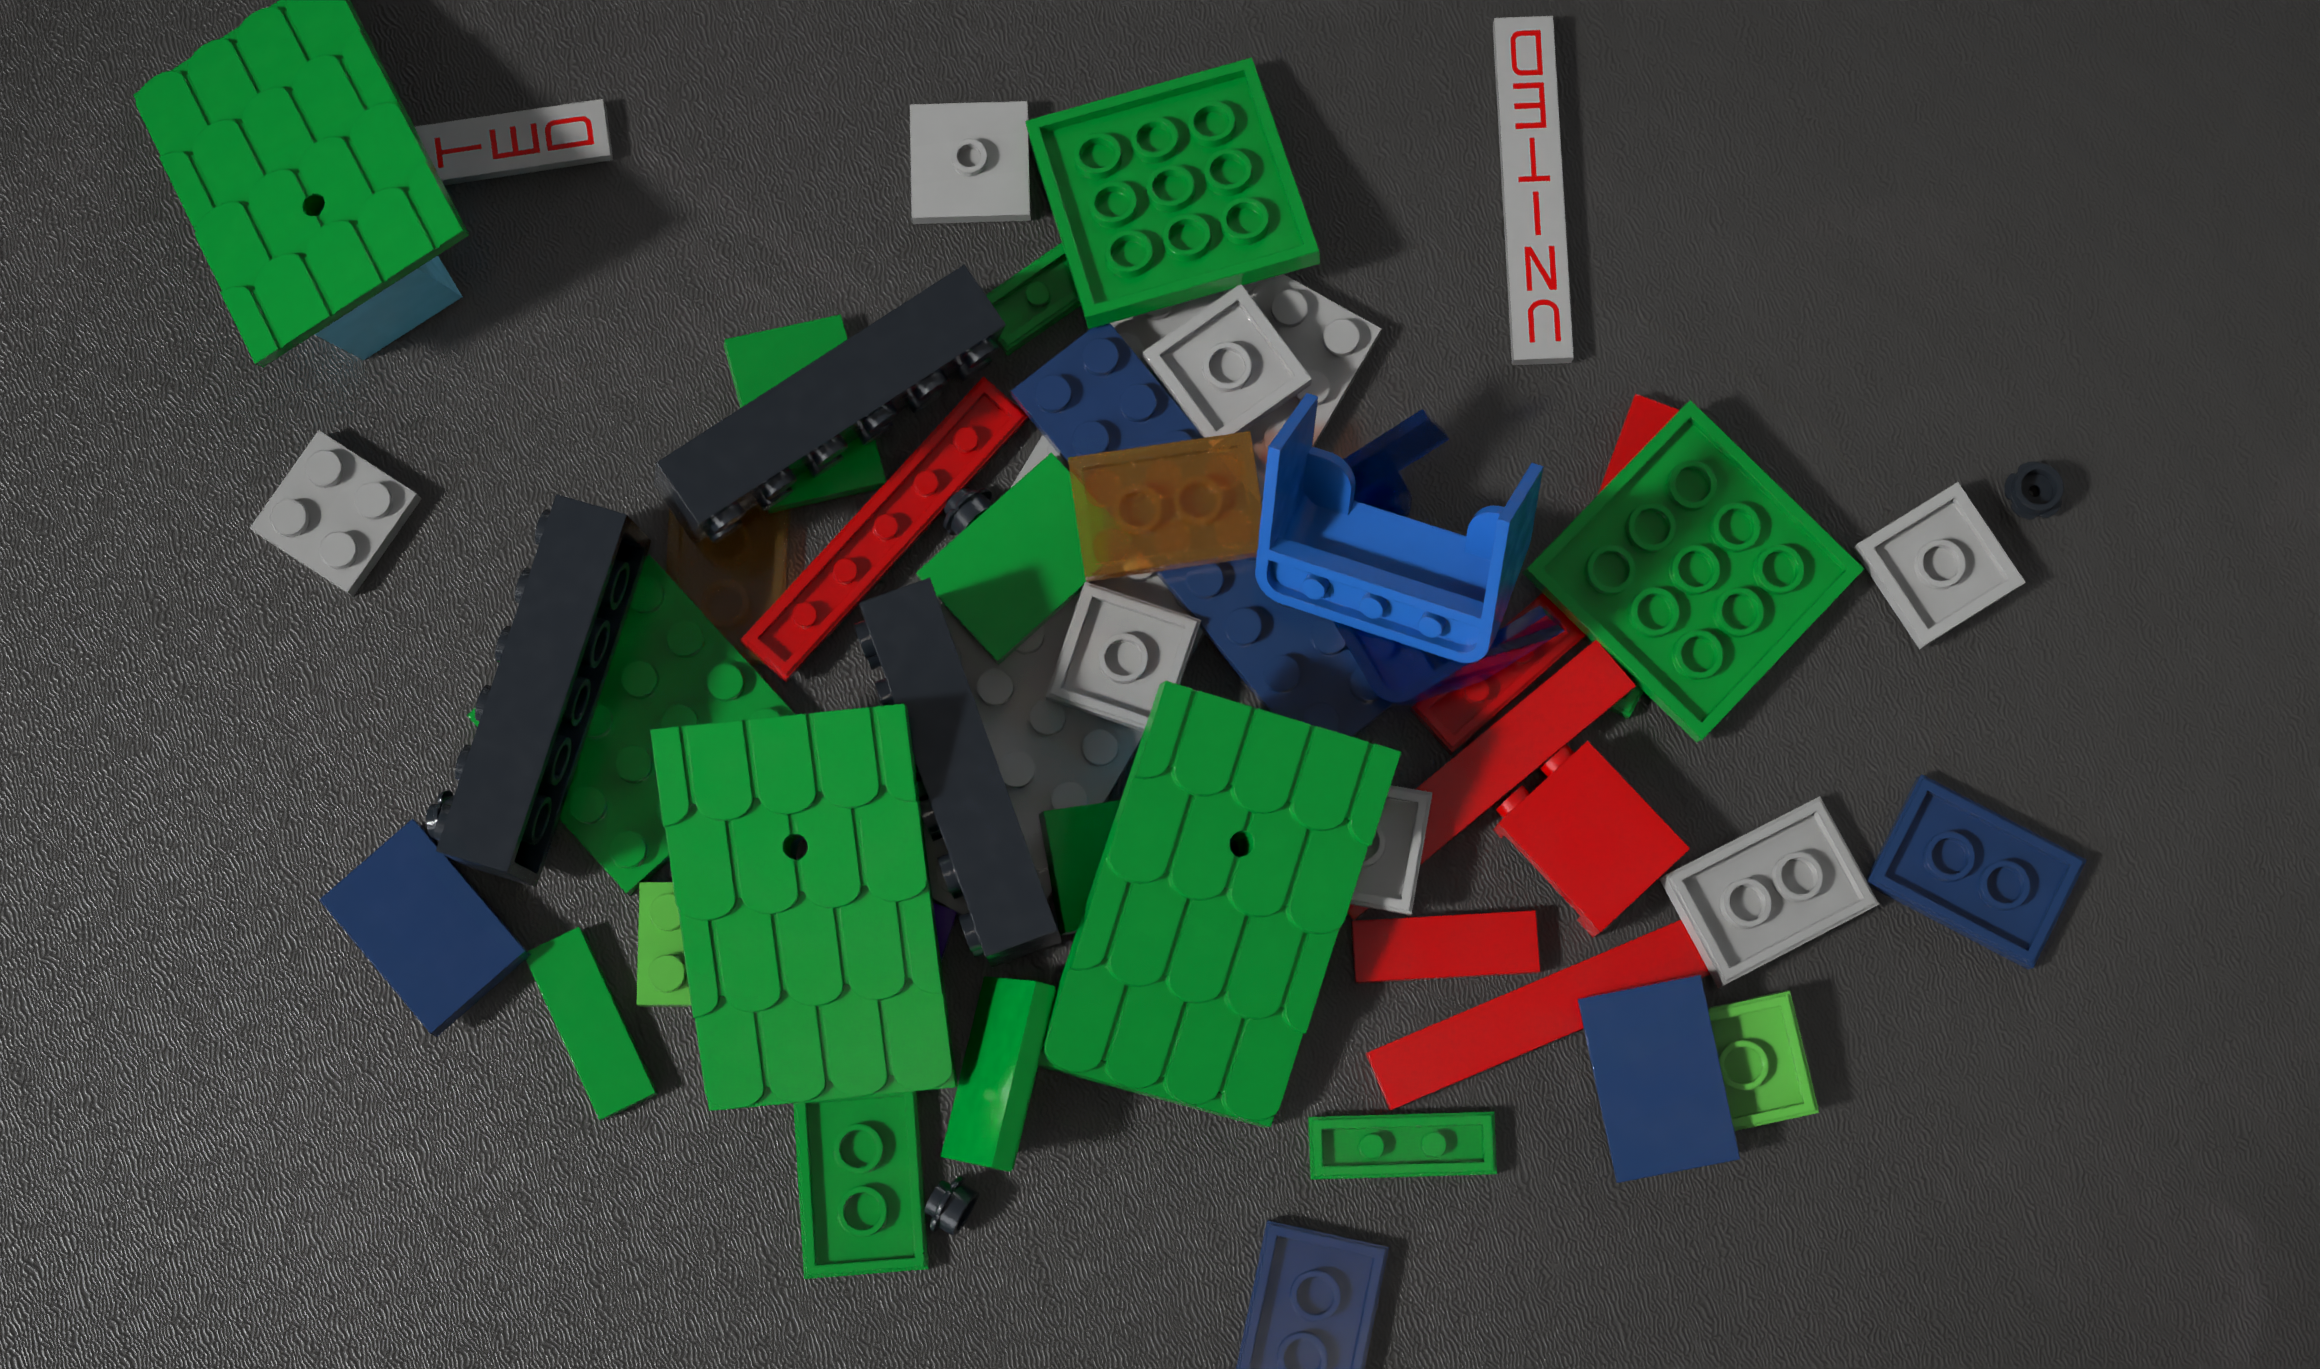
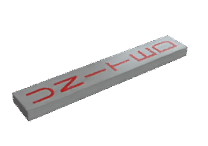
M1553 16L1494 18L1493 42L1512 365L1572 363L1574 355Z
M603 99L415 127L444 185L613 160L607 109Z

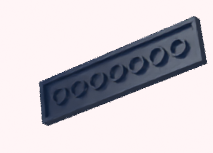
M1110 323L1088 330L1011 390L1013 399L1097 502L1133 539V546L1189 615L1201 620L1200 628L1269 712L1355 737L1410 693L1411 688L1364 631L1280 604L1269 598L1261 590L1256 581L1255 568L1262 507L1217 452L1213 451L1198 429Z

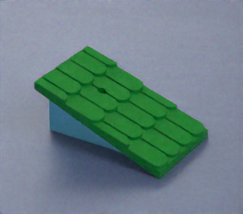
M279 0L270 7L262 8L252 13L239 27L222 38L202 45L194 52L191 58L171 71L162 72L145 83L140 91L133 94L136 100V107L158 149L159 159L195 230V236L222 290L220 294L256 365L262 368L313 335L365 360L462 298L461 293L438 255L468 237L469 233L350 0Z
M1169 681L1161 683L1054 997L1038 1067L1259 1127H1271L1274 1115L1280 1108L1302 1036L1307 1032L1339 928L1345 921L1368 846L1372 845L1401 751L1372 744L1362 739L1313 726L1309 723L1259 708L1256 709L1252 706L1209 693L1196 691Z
M895 704L650 729L663 827L666 830L692 1015L695 1018L704 1090L708 1100L709 1111L958 1087L907 705ZM805 838L808 850L805 856L797 860V845Z

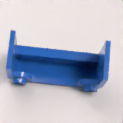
M1306 393L1268 446L1255 577L1259 587L1269 598L1280 604L1461 663H1472L1482 659L1497 636L1531 542L1544 466L1531 463L1506 506L1493 505L1480 509L1469 523L1467 536L1354 501L1356 482L1350 466L1338 455L1312 447L1318 396Z

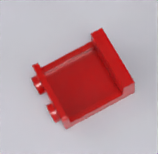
M1586 741L1576 752L1566 744L1540 768L1548 778L1531 793L1522 785L1496 809L1503 819L1493 830L1501 839L1505 836L1580 915L1577 921L1594 938L1690 848L1590 742Z

